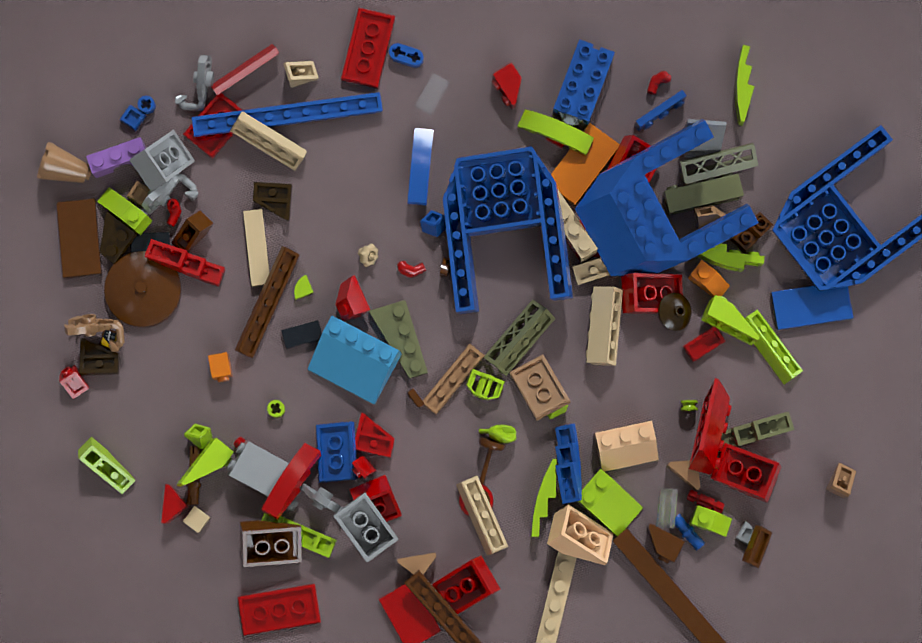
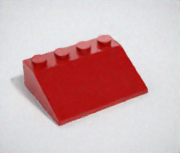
M717 378L714 379L703 401L688 469L709 475L712 474L714 469H718L720 458H717L718 451H722L724 440H721L722 434L726 433L728 426L725 419L726 416L729 417L732 405H729L730 397Z

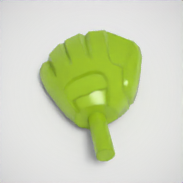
M501 424L492 426L489 429H479L480 434H489L491 439L499 443H511L517 439L516 430L512 426Z

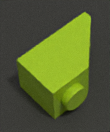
M696 505L689 525L726 537L732 518Z

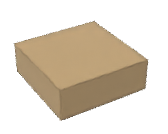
M194 506L183 522L200 533L211 517Z

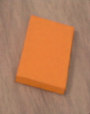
M591 123L583 131L594 138L587 155L570 149L551 174L556 181L557 189L561 195L574 205L578 203L620 145Z

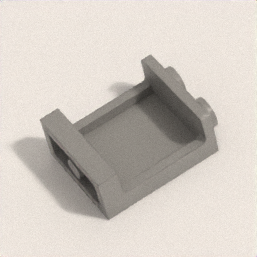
M247 440L244 443L241 442L236 450V453H238L236 459H232L227 466V475L269 496L289 463Z

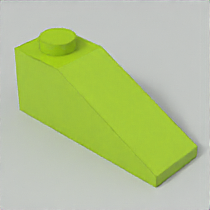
M110 187L97 201L140 236L152 222L147 214Z
M715 295L709 300L701 318L702 321L751 346L759 340V335L737 308L727 301L725 297Z
M90 437L78 450V458L121 494L135 482L133 476L94 438Z
M218 438L211 439L176 485L179 487L184 486L223 466L227 467L233 459L231 456L234 451Z

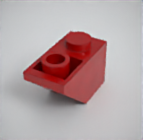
M511 62L492 74L493 80L491 83L496 91L500 90L503 96L501 98L504 104L510 106L513 110L516 107L522 77Z

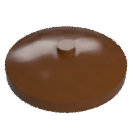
M146 251L129 253L120 258L109 270L104 285L106 303L111 312L122 322L140 328L152 327L168 319L176 310L182 293L178 272L145 258Z

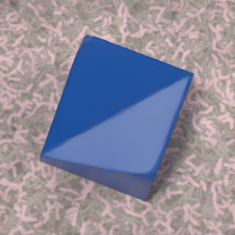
M432 210L420 221L422 231L438 237L446 229L445 215Z

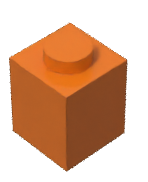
M224 352L208 355L212 379L218 382L229 381V377H233L229 354Z

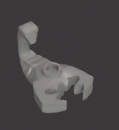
M201 55L199 57L197 71H194L193 83H196L199 103H185L184 100L187 98V95L175 97V104H179V107L183 110L199 112L205 109L208 86L212 87L214 84V72L211 71L212 57L210 55Z
M178 173L162 186H159L152 192H148V196L141 205L144 209H141V211L150 216L160 205L165 206L167 201L171 199L169 197L170 193H172L179 182H182L189 189L184 195L189 200L194 201L198 197L196 185L184 174Z
M305 483L300 486L301 490L313 500L312 505L322 510L324 507L337 513L343 508L331 500L333 494L320 487L316 491ZM292 501L287 510L294 511L298 502Z

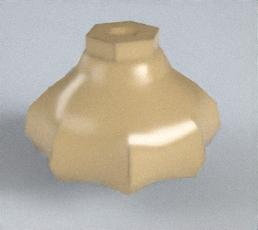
M369 244L358 250L357 254L360 256V262L365 267L374 265L378 258V248L374 244Z

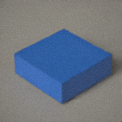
M129 105L119 120L134 131H137L146 118V114Z

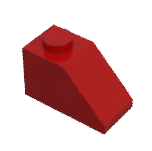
M355 275L340 285L335 305L342 321L358 318L370 311Z

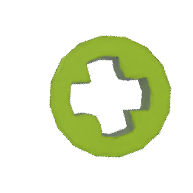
M273 400L268 404L267 411L272 417L279 418L284 414L285 406L281 401ZM280 404L281 412L273 414L272 405Z
M681 400L683 405L681 411H698L696 407L698 401Z

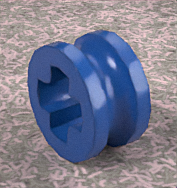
M142 96L137 103L138 108L144 114H151L156 107L154 100L150 96ZM144 101H146L147 103L151 102V107L149 109L147 107L142 108L144 106L142 104Z

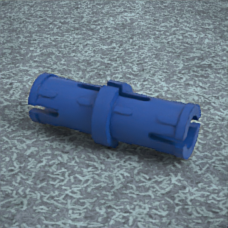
M678 514L671 520V523L682 534L683 539L686 538L696 551L705 544L695 532V528L690 526L681 514Z

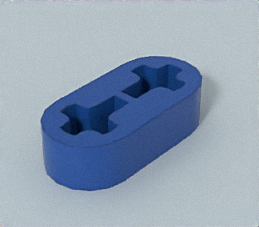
M395 43L389 48V56L394 62L414 68L420 67L423 64L424 56L418 49ZM398 48L400 49V52L402 54H405V56L399 54L397 57H395L393 51H396ZM417 54L420 60H416V62H412V58L407 57L408 55L414 57Z

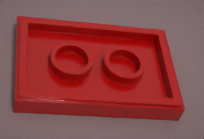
M220 93L211 100L199 116L241 111L242 109ZM192 124L183 133L188 140L212 159L234 134L229 132L194 137Z
M405 584L379 599L403 643H422L441 632L434 617Z

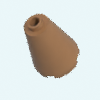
M47 143L46 151L38 170V179L84 183L85 180H89L91 175L89 164L55 144Z

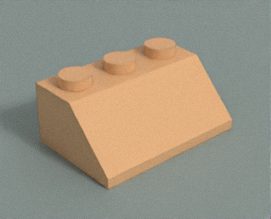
M652 421L594 434L600 466L604 472L659 460Z

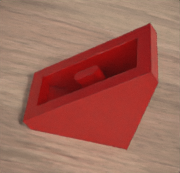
M165 484L161 523L168 524L189 506L172 485Z

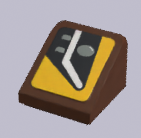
M111 329L104 330L99 345L110 350L109 340L117 341L116 331Z

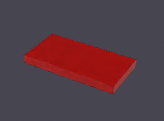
M358 8L341 76L342 81L378 89L395 21L394 15Z
M315 584L238 597L244 636L321 623Z

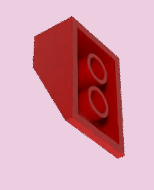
M631 273L621 276L623 290L622 314L658 313L659 303L665 295L670 293L683 295L682 274Z
M724 443L719 456L718 469L713 470L711 479L745 495L768 503L782 468L780 463Z
M482 555L471 559L432 584L457 615L501 590Z

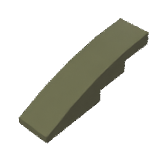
M788 411L728 429L725 434H722L721 440H724V443L739 447L792 431L794 426Z

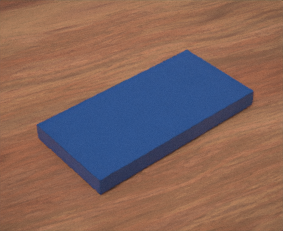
M814 285L771 292L777 330L853 319L848 286L819 291Z

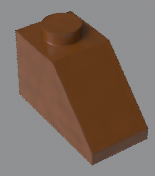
M200 210L185 220L171 243L177 248L187 250L189 253L206 236L214 223Z
M649 523L647 530L654 552L659 555L658 559L666 564L669 561L675 562L685 541Z

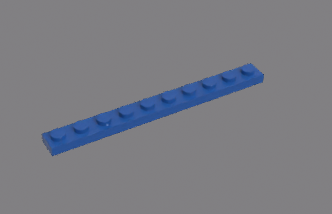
M380 92L196 116L192 117L194 137L229 133L241 112H245L267 127L380 113L383 112Z

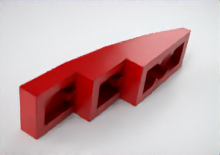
M151 239L144 255L145 258L218 287L226 270L223 266L207 262L205 258L189 254L187 250Z
M306 443L303 444L273 487L261 509L262 512L277 520L301 492L300 486L311 474V467L320 458V450Z

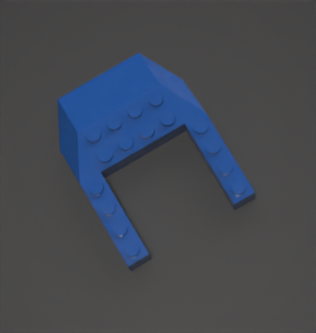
M704 119L693 123L600 173L583 199L576 206L575 210L588 235L598 248L597 252L610 276H624L631 273H660L698 256L759 223L751 207L745 204L687 236L678 239L645 174L714 138Z
M882 125L790 193L772 229L819 291L862 284L922 238L921 214L880 245L834 186L893 140Z
M533 147L457 158L454 171L449 179L448 188L443 196L456 312L459 314L479 312L470 236L542 226L550 299L553 301L572 299L573 293L565 228L557 184Z

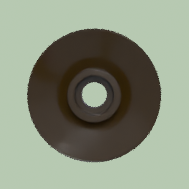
M679 293L665 295L658 307L659 319L663 326L671 331H680L689 324L692 313L689 301Z

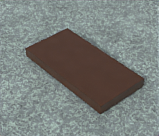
M85 199L58 202L57 213L63 278L102 274L96 200Z

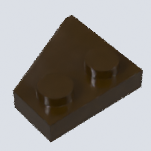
M254 182L253 202L280 218L290 221L293 185Z
M107 211L99 253L115 264L123 256L138 233L113 213Z
M80 338V375L119 374L120 356L118 353L91 343L85 338Z

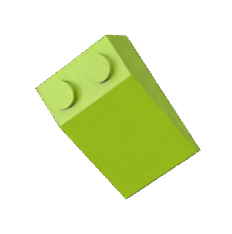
M599 469L582 489V500L577 501L616 536L622 533L643 509L634 498L602 469Z

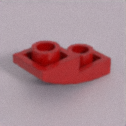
M365 456L352 462L354 468L351 470L358 478L362 476L366 479L377 471Z

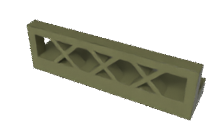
M754 143L679 161L682 172L680 173V178L684 184L758 166ZM743 150H751V155L740 158ZM731 154L734 156L733 160L721 162L725 155ZM708 159L716 161L713 165L703 167ZM692 163L698 166L697 169L686 171L685 165Z
M532 300L483 358L494 365L503 375L507 376L556 318L547 308ZM535 307L538 308V311L530 316V312ZM525 323V326L518 330V326ZM513 337L512 341L505 345L507 339ZM500 352L497 359L493 360L492 357L495 353Z

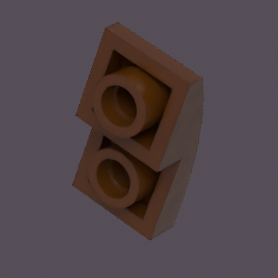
M761 212L755 216L759 222L758 224L735 235L731 239L743 253L773 226Z

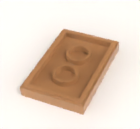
M544 355L509 372L536 421L571 403Z

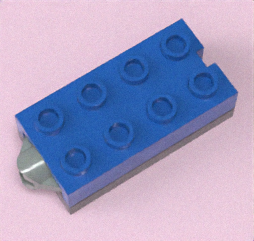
M580 39L552 113L560 116L562 122L573 127L577 124L589 125L615 54L614 51L603 47L600 50L594 49V44Z

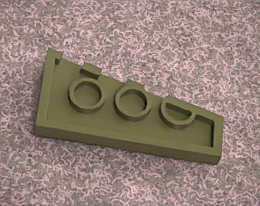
M406 300L370 310L369 313L388 344L402 353L399 362L409 379L427 374L428 371Z

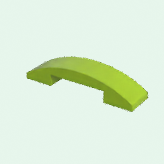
M526 109L517 126L530 133H537L569 146V149L587 155L594 140L592 136L573 126Z
M266 513L262 518V521L300 525L282 516L277 520ZM301 525L302 547L330 558L337 540Z

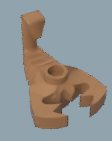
M85 314L69 319L68 325L64 324L66 335L84 334V336L89 337L96 335L99 331L116 329L117 341L109 340L111 352H118L123 343H125L123 325L119 320L96 319L95 314Z

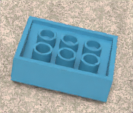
M331 316L322 332L308 370L375 405L402 353L375 337Z

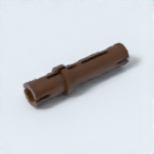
M197 446L189 447V467L202 451ZM200 478L186 484V487H188L187 505H199V488L202 487Z

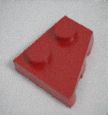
M361 413L355 437L356 450L391 458L395 438L366 414Z

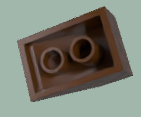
M261 520L240 522V557L243 567L302 563L301 525Z

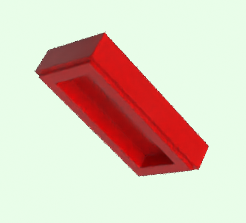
M711 327L685 344L683 348L691 360L695 362L723 344L725 339L716 327Z

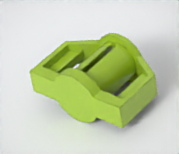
M471 369L466 387L473 396L489 400L499 398L505 381ZM477 375L480 377V380L474 392L472 386ZM492 383H497L493 396L487 397Z

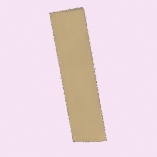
M245 112L240 113L230 132L294 171L302 162L307 152Z
M476 475L456 484L486 555H491L507 548L508 544L478 476Z

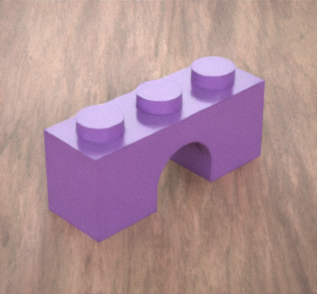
M141 137L86 157L92 174L95 178H99L113 173L114 169L121 165H132L129 159L146 147Z

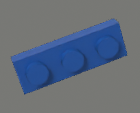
M681 90L636 120L634 126L638 131L641 129L647 130L654 124L653 121L658 118L662 120L669 115V110L672 108L676 110L684 105L687 95Z

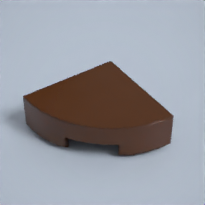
M444 257L440 276L447 277L450 259Z
M413 388L407 391V395L417 407L420 408L424 405V402Z

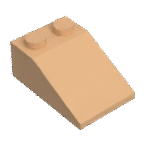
M568 504L554 514L547 544L562 554L606 565L613 533Z

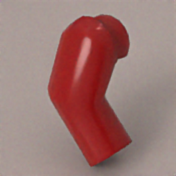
M661 71L652 76L647 93L656 95L658 85L663 82L669 83L671 75L666 71Z
M171 198L167 201L170 216L166 223L175 227L182 210L178 200Z
M400 261L397 264L399 273L409 278H413L426 271L423 263L414 267L407 264L406 261Z

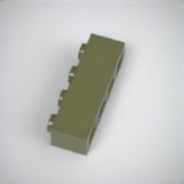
M732 172L722 175V178L715 179L712 177L704 179V182L685 184L683 187H678L677 185L667 187V190L663 192V198L668 216L692 211L698 207L718 205L742 199L744 193L739 174L733 175Z

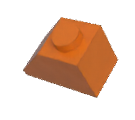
M703 260L700 261L688 277L690 281L712 297L715 295L723 296L730 287L724 278Z

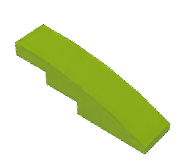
M743 45L740 49L735 76V109L738 125L740 126L745 121L755 87L748 84L752 66L745 64L750 46Z
M552 459L543 477L534 507L531 537H539L540 518L548 517V499L556 498L555 466L557 465V459Z

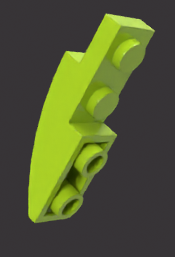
M722 243L698 255L699 258L712 265L738 272L744 270V265L761 267L764 264L765 257L760 256L758 252H748V254H741L739 250H729V252H726L727 244Z

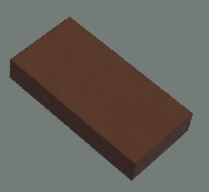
M755 525L742 561L759 568L772 532L762 526Z

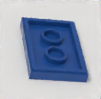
M354 422L316 425L317 449L321 451V456L318 459L319 483L358 480V477L351 470L354 468L352 462L356 460Z

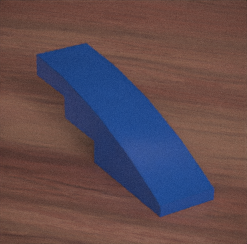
M415 128L408 204L427 205L433 142L432 129Z
M575 424L555 427L558 446H555L558 465L555 467L562 504L581 501V462Z

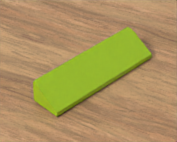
M758 309L745 317V320L759 335V340L754 345L783 384H786L803 372Z

